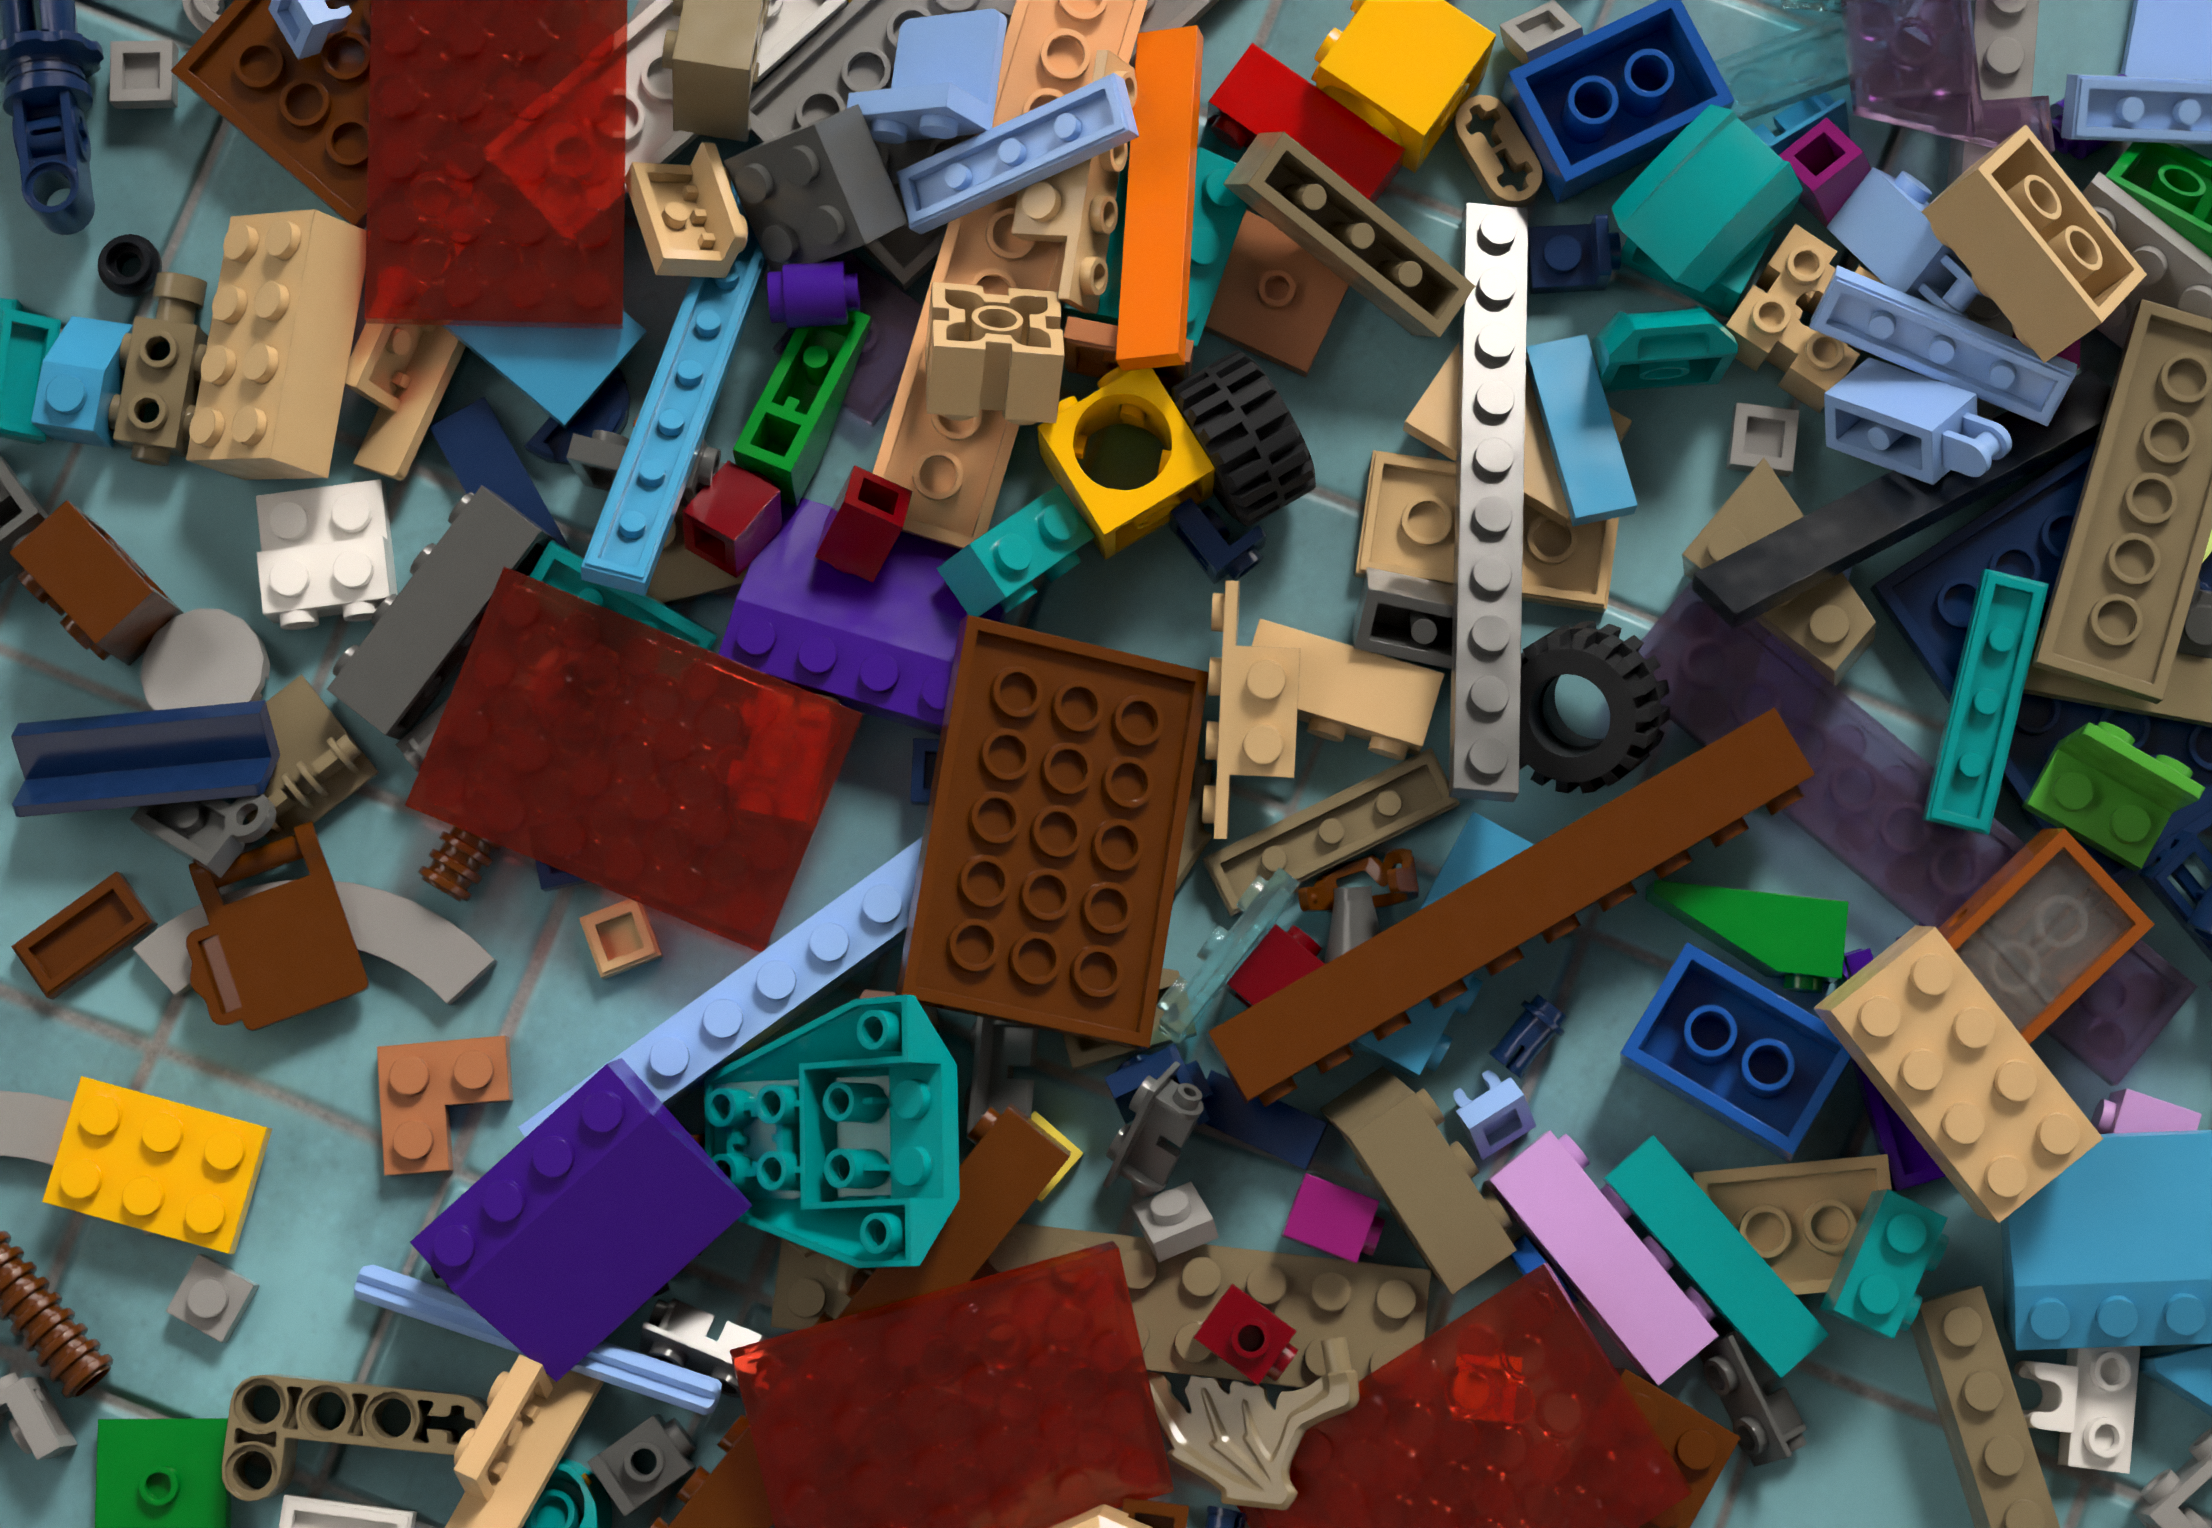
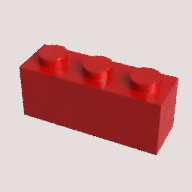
M1254 43L1249 46L1208 101L1207 121L1213 124L1211 131L1227 146L1235 150H1241L1243 146L1248 149L1258 133L1285 132L1373 204L1376 203L1402 167L1405 148Z

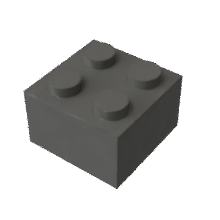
M858 104L765 141L723 161L771 272L782 271L784 264L823 261L866 245L908 223Z

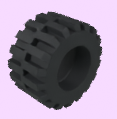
M1235 350L1169 388V396L1215 468L1213 493L1234 519L1249 527L1314 490L1316 487L1314 464L1297 424L1267 375L1254 360L1243 352Z
M1582 621L1572 628L1569 624L1559 627L1522 649L1524 652L1521 653L1519 770L1526 765L1535 770L1530 780L1541 786L1552 779L1556 780L1555 791L1567 794L1580 786L1582 794L1596 792L1605 784L1609 787L1621 780L1650 756L1649 752L1660 744L1665 732L1659 728L1670 717L1671 706L1661 704V699L1670 693L1667 679L1656 680L1653 672L1660 668L1661 664L1655 655L1646 660L1638 651L1645 643L1635 635L1623 641L1619 638L1622 629L1620 627L1607 624L1598 630L1596 629L1595 621ZM1570 674L1583 677L1592 682L1602 692L1610 710V726L1604 739H1590L1580 736L1568 728L1562 721L1555 704V688L1561 675Z

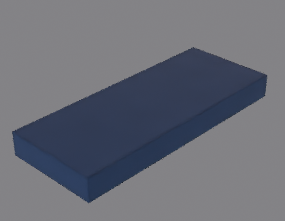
M1211 1070L1207 1082L1213 1095L1203 1099L1210 1120L1203 1124L1307 1171L1329 1124L1279 1100L1267 1107L1263 1106L1259 1097L1245 1104L1232 1080Z

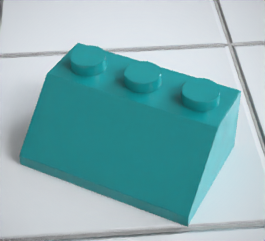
M1130 141L1127 142L1128 156L1126 165L1119 174L1115 199L1118 207V220L1115 229L1110 233L1106 256L1108 283L1104 293L1100 295L1098 311L1096 314L1083 313L1065 302L1061 310L1085 320L1118 326ZM1197 147L1186 339L1194 341V348L1198 346L1247 207V203L1223 185L1237 163L1201 147Z

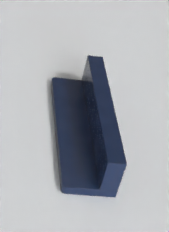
M260 700L18 723L11 735V739L25 781L12 806L16 817H28L261 795L265 792L280 757L266 701Z

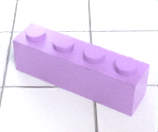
M1549 1130L1534 1140L1484 1181V1183L1643 1378L1652 1385L1659 1386L1719 1336L1709 1324L1716 1315L1694 1288L1690 1286L1683 1292L1670 1277L1667 1271L1674 1264L1661 1246L1651 1236L1648 1235L1641 1241L1625 1222L1632 1213L1622 1199L1607 1184L1599 1190L1583 1171L1590 1162L1579 1146L1567 1134L1557 1139L1552 1131Z

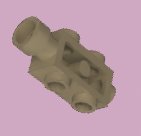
M158 272L153 292V300L158 302L156 318L135 316L132 333H125L119 352V364L121 370H125L121 394H115L111 400L108 425L110 431H114L113 439L124 448L132 449L131 459L150 465L169 466L171 455L187 456L190 440L189 428L195 413L201 380V363L206 353L209 337L198 325H194L196 310L203 309L207 282L202 279L180 273ZM169 342V355L161 361H154L157 343ZM157 403L159 406L157 418L152 422L144 423L146 405Z

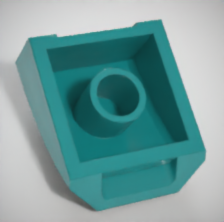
M1710 104L1650 163L1611 208L1619 229L1674 281L1704 293L1793 211L1803 188L1790 162L1784 161L1736 116L1734 110Z
M1698 305L1691 306L1689 309L1629 314L1618 311L1590 343L1604 393L1719 384L1738 353V344L1734 336L1703 307Z

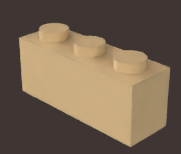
M1261 618L1259 619L1252 646L1301 648L1297 720L1309 723L1307 732L1336 742H1343L1345 734L1370 741L1369 751L1395 760H1405L1406 753L1413 755L1420 753L1444 673L1381 654L1354 649V646Z

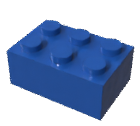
M1658 0L1508 72L1501 94L1506 107L1538 158L1542 168V175L1557 204L1658 156L1710 104L1731 109L1735 101L1681 0Z
M1688 942L1685 944L1620 1052L1621 1064L1789 1163L1852 1059L1851 1055L1824 1021Z

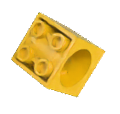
M1354 0L1350 10L1355 14L1343 32L1336 27L1333 28L1319 47L1314 57V60L1319 62L1311 80L1316 82V87L1405 148L1402 165L1416 173L1454 120L1461 104L1471 96L1485 76L1496 34L1445 0Z
M1119 366L1113 369L1097 382L1100 389L1078 402L1075 396L1061 400L1058 404L1056 423L1044 422L1037 426L1041 458L1095 535L1092 540L1105 560L1168 523L1170 512L1189 497L1198 505L1213 494L1215 468L1152 368L1122 371ZM1114 424H1131L1144 428L1154 434L1166 449L1162 450L1157 477L1150 483L1132 490L1105 488L1095 483L1080 468L1077 458L1084 459L1089 437L1093 433Z

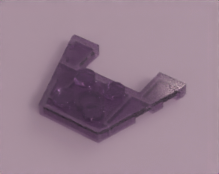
M1840 0L1853 115L1991 148L1998 146L2026 124L2050 155L2054 153L2055 146L2049 95L1995 100L1982 99L1970 0Z

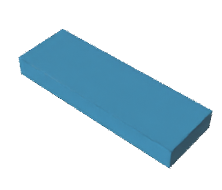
M1587 334L1527 346L1526 367L1572 526L1634 514L1638 506Z

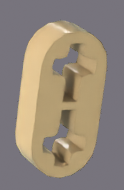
M1477 95L1468 98L1459 107L1453 124V137L1457 147L1487 197L1495 205L1526 207L1535 199L1542 182V168L1538 158L1508 108L1499 99L1490 95ZM1477 114L1483 121L1491 118L1496 121L1491 132L1495 147L1491 148L1481 132L1472 135L1468 132L1472 122V115ZM1500 158H1504L1510 170L1514 173L1524 170L1528 174L1524 179L1522 191L1518 192L1513 185H1507L1502 188L1499 184L1504 173L1503 166L1499 161Z

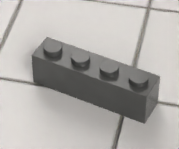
M482 485L475 494L470 492L459 500L449 515L448 522L451 524L449 529L437 544L431 543L427 545L417 555L410 567V573L413 575L398 595L391 594L379 605L371 619V623L374 625L373 629L360 646L355 644L349 647L341 655L333 668V675L336 677L327 690L386 736L401 740L413 729L518 591L522 583L534 570L548 543L551 540L556 541L553 536L514 506Z

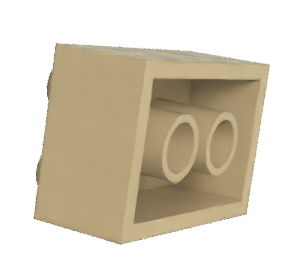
M2026 124L1971 165L1921 211L1931 223V228L1936 238L1944 246L1951 248L1971 272L1972 280L1977 289L1996 303L2012 323L2013 331L2019 341L2026 347L2033 349L2043 363L2100 325L2147 275Z

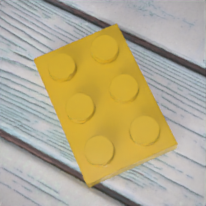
M81 1076L42 1202L227 1254H235L272 1128Z

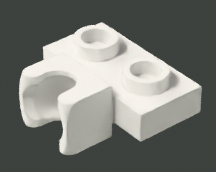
M2141 1346L2067 1349L2066 1365L2023 1360L2015 1365L2014 1370L2017 1376L2034 1380L2042 1390V1398L2039 1405L2032 1410H2022L2027 1427L2060 1432L2057 1465L2130 1474Z

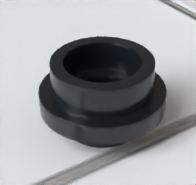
M126 234L112 239L104 246L98 258V273L102 282L113 293L123 297H137L147 293L155 286L157 273L162 272V260L158 250L149 240L139 235ZM133 258L141 260V268L137 274L130 277L122 275V267L126 261Z

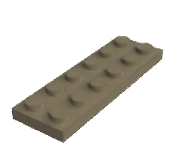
M2141 299L2135 306L2031 666L2158 704L2165 695L2212 530V320Z

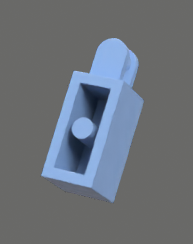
M1872 167L1826 228L1886 286L1967 319L1968 314L1965 310L1978 294L1983 297L1985 296L1977 289L1972 280L1971 272L1951 248L1944 246L1936 238L1932 231L1931 223L1921 212L1929 205L1927 200L1932 195V192L1907 172L1901 171L1897 178Z
M1870 357L1824 393L1826 447L1894 470L1934 485L1950 470L1970 477H1980L1990 469L1992 460L2003 458L2012 448L2011 436L2002 425L1977 416L1976 393Z

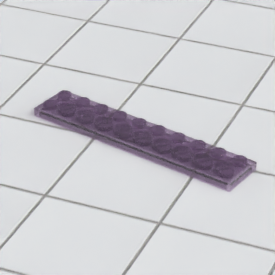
M1692 579L1642 638L1641 641L1645 644L1638 651L1645 660L1655 655L1661 664V667L1653 673L1657 681L1665 679L1668 681L1670 693L1661 699V704L1671 706L1669 719L1702 747H1706L1775 707L1815 773L1813 777L1799 786L1805 797L1780 812L1916 925L1934 926L1938 929L2026 844L1994 817L1989 835H1981L1923 821L1922 816L1934 768L1755 619L1732 629L1692 590ZM2139 939L2044 1031L2109 1086H2116L2198 986Z

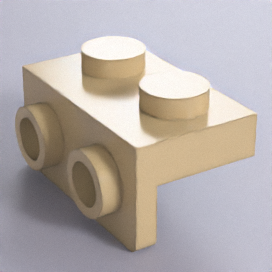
M702 142L691 165L632 162L624 180L655 275L726 278L738 253L742 252L746 246L748 227L745 217L738 211L731 190V178L726 167H723L716 144Z

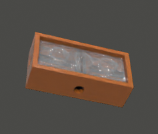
M2065 828L2042 829L1944 922L1938 930L2030 1045L2155 924Z

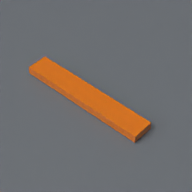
M1198 25L1142 32L1137 35L1135 63L1137 99L1132 111L1139 137L1130 141L1116 361L1122 371L1185 365L1204 40Z

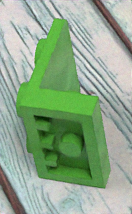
M2088 722L2058 741L2022 808L2057 828H2065L2071 836L2135 872L2142 869L2172 813L2198 801L2205 787L2190 779L2193 775L2192 770L2176 759L2165 755H2157L2156 758H2153L2132 746L2135 739L2125 730L2107 722H2099L2098 725Z

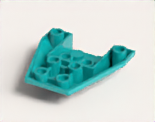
M915 995L854 999L704 1077L705 1152L753 1205L737 1219L738 1221L857 1268L921 1265L960 1199L958 1078L956 1062Z

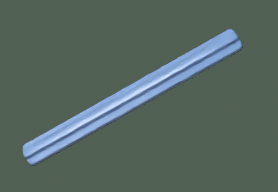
M376 1265L363 1266L357 1276L354 1296L359 1300L525 1355L451 1290ZM604 1341L571 1369V1371L702 1415L714 1412L722 1390V1383L718 1379Z

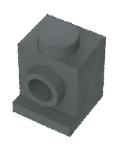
M655 1414L600 1454L587 1461V1463L623 1516H627L637 1511L694 1470L696 1465L689 1455L697 1449L686 1430L676 1418L666 1423L660 1414ZM640 1449H649L656 1456L657 1464L650 1474H642L634 1466L635 1454Z

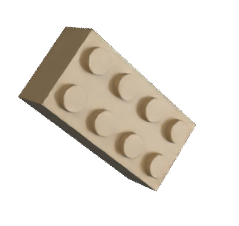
M316 209L230 217L228 232L223 243L224 255L217 293L212 303L213 315L206 353L201 363V380L195 413L189 428L190 440L186 461L243 480L328 478L371 241V232Z
M1915 925L1813 1008L1979 1217L2000 1223L2103 1140V1137L1934 926Z

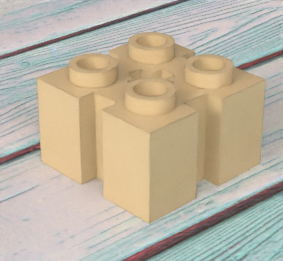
M1794 224L1765 267L1758 281L1749 290L1725 328L1734 336L1738 344V353L1735 356L1737 360L1757 372L1764 360L1785 372V375L1777 386L1820 413L1824 408V393L1848 374L1862 350L1810 329L1799 321L1803 311L1814 314L1836 269L1830 265V262L1838 251L1797 224ZM1860 265L1855 270L1857 274L1884 284L1878 277Z
M932 282L925 345L927 414H939L951 420L964 421L973 417H979V409L1003 411L1004 419L1017 425H1033L1037 422L1056 423L1065 356L1063 330L1060 329L1061 305L1058 299V292L1008 288V295L983 294V286Z

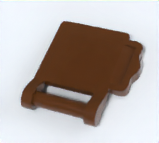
M313 821L294 827L295 834L241 853L221 878L196 863L189 864L194 886L209 922V925L192 931L186 939V948L192 960L190 983L194 991L205 1000L212 1021L218 1025L230 1026L243 1021L244 1026L248 1030L257 1031L360 994L369 988L366 971ZM304 858L310 875L224 905L219 891L220 887Z

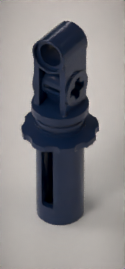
M0 0V29L2 38L0 40V81L5 84V88L1 93L4 111L13 117L12 131L20 165L22 195L26 203L47 229L60 235L75 234L83 230L91 222L95 212L89 163L91 160V144L84 118V113L93 104L91 86L85 81V78H89L101 69L100 62L104 59L103 49L97 41H91L78 33L75 0H39L42 24L40 30L36 28L33 0ZM60 189H70V193L65 201L55 206H47V202L54 192Z

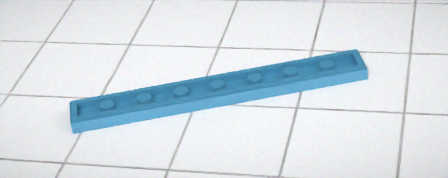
M732 181L731 190L738 211L745 217L747 222L748 238L746 246L742 252L738 253L726 278H691L582 562L581 580L643 596L647 593L768 266Z

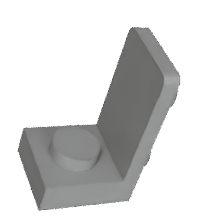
M11 1373L0 1378V1415L9 1410L11 1411L14 1418L9 1420V1428L13 1438L24 1453L30 1454L33 1452L36 1460L52 1459L78 1445L42 1377H26L19 1380L16 1373Z
M2212 1427L2201 1434L2190 1445L2188 1450L2193 1457L2176 1473L2170 1468L2164 1470L2154 1477L2141 1491L2145 1501L2133 1513L2146 1528H2210L2192 1509L2187 1507L2181 1512L2178 1507L2212 1477Z

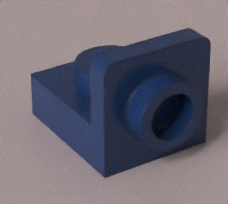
M1607 214L1594 215L1591 224L1528 227L1527 262L1530 294L1605 290L1612 275V270H1620L1621 267L1620 236L1618 232L1609 233Z
M1189 497L1170 512L1168 526L1214 584L1228 574L1233 581L1240 579L1256 567L1264 558L1259 550L1264 547L1267 534L1260 525L1254 527L1229 546L1225 541L1230 536L1229 530L1210 506L1200 510L1193 499Z

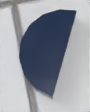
M618 368L566 429L549 417L524 446L526 450L549 463L571 465L566 457L573 433L590 438L592 437L593 430H604L621 435L628 423L631 401L625 376L621 369Z

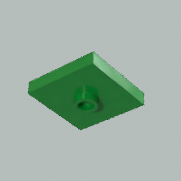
M228 1418L98 1419L95 1528H231L232 1494L226 1489L222 1480V1461Z

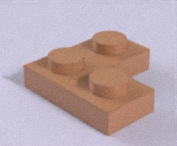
M504 1035L377 1047L384 1175L400 1176L453 1171L449 1107L513 1101L509 1037Z

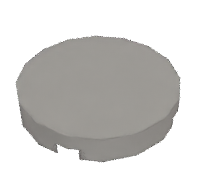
M197 608L173 617L154 634L143 654L140 679L146 701L154 710L260 701L263 697L261 691L265 685V678L269 680L270 661L264 642L242 618L222 609Z

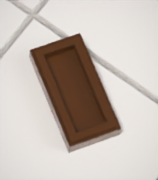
M116 871L11 947L44 995L53 1000L157 926L158 923L125 876Z

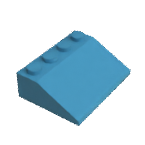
M2212 1130L2100 1134L2103 1140L2001 1221L2004 1328L2016 1350L2212 1344Z

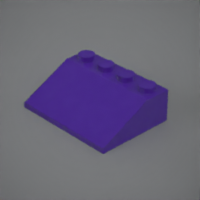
M801 498L797 507L781 501L782 528L750 563L736 597L717 657L723 670L727 673L764 684L833 697L839 700L842 707L941 735L960 620L968 614L936 568L961 549L901 531L872 583L854 574L843 573L831 564L815 557L823 526L832 508L831 506ZM997 604L982 614L980 618L1003 623L1006 613L1000 604Z
M620 1058L600 1069L410 1243L456 1295L529 1359L542 1364L546 1374L557 1382L753 1205L623 1058Z

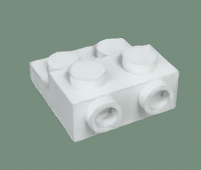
M381 479L256 496L261 552H256L262 611L263 615L273 623H280L281 629L301 630L316 627L319 625V617L343 614L345 621H369L379 605L391 594L398 595L386 484Z

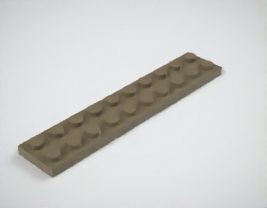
M1016 1223L919 1344L1252 1382L1192 1338L1228 1287L1234 1284L1297 1331L1289 1343L1299 1350L1276 1382L1265 1375L1260 1383L1301 1388L1310 1386L1326 1374L1321 1341L1347 1337L1352 1369L1358 1372L1359 1394L1418 1401L1431 1270L1366 1262L1353 1264L1339 1259L1207 1244L1158 1262L1145 1237ZM781 1238L770 1327L809 1331L824 1312H827L836 1319L851 1298L846 1294L840 1293L838 1285L827 1276L825 1270L827 1261L830 1258L829 1256L817 1252L808 1258H804L798 1251L788 1245L786 1239Z

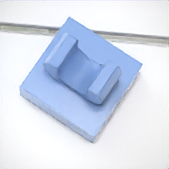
M271 0L268 10L299 60L319 54L328 33L339 32L346 26L352 13L349 5L338 9H330L325 3L327 0Z
M1490 1070L1482 1073L1489 1091L1473 1101L1466 1097L1465 1092L1461 1088L1453 1092L1458 1106L1456 1113L1469 1143L1482 1160L1536 1127L1526 1098L1514 1080L1509 1077L1501 1082L1499 1077Z

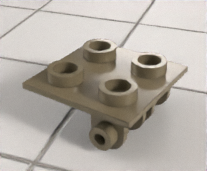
M302 674L266 701L280 751L278 762L263 793L275 805L276 809L275 822L265 834L270 843L294 835V827L310 821H313V824H315L379 773ZM254 810L246 816L250 823L256 818L258 810Z

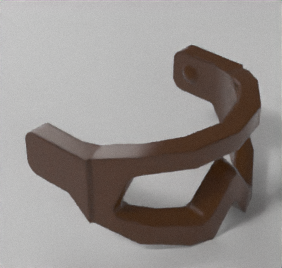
M1404 848L1394 849L1386 854L1383 863L1374 854H1370L1336 866L1318 877L1314 887H1305L1298 890L1301 910L1303 912H1332L1334 904L1333 888H1338L1336 880L1360 871H1366L1380 886H1389L1390 893L1372 896L1375 909L1410 902L1418 898L1419 887L1412 850ZM1397 864H1402L1401 868H1396Z

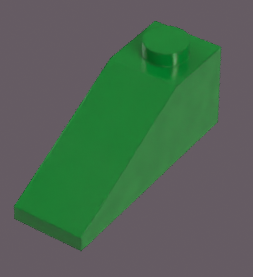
M859 311L849 312L848 325L796 328L733 448L735 464L748 472H758L766 476L776 488L780 489L781 501L796 507L798 506L824 455L872 324L871 316Z
M1654 880L1646 887V901L1765 977L1784 979V990L1801 993H1822L1823 984H1832L1842 979L1848 901Z

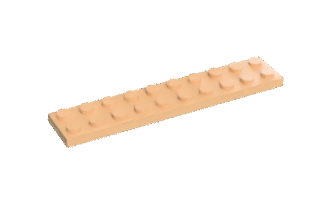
M1016 0L1005 34L992 128L1092 83L1097 50H1109L1129 64L1148 0ZM1018 191L948 222L872 471L875 475L913 491L902 532L961 550L988 532L1020 425L1008 422L1002 415L1003 411L979 409V417H973L964 421L951 420L939 414H927L925 345L932 282L983 286V294L1008 295V288L1059 292L1066 242L1024 241L1011 234Z

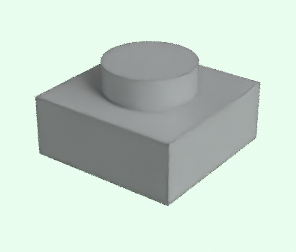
M1555 0L1499 25L1503 45L1523 65L1584 36L1582 26Z
M110 41L109 102L115 109L178 108V79L171 72L172 68L178 63L179 48L174 41Z
M1737 402L1732 412L1726 469L1752 472L1764 457L1777 476L1789 477L1794 467L1800 410Z
M1191 1181L1132 1205L1137 1225L1158 1262L1219 1238L1214 1219Z
M198 1254L166 1312L217 1341L227 1343L260 1285L205 1254Z

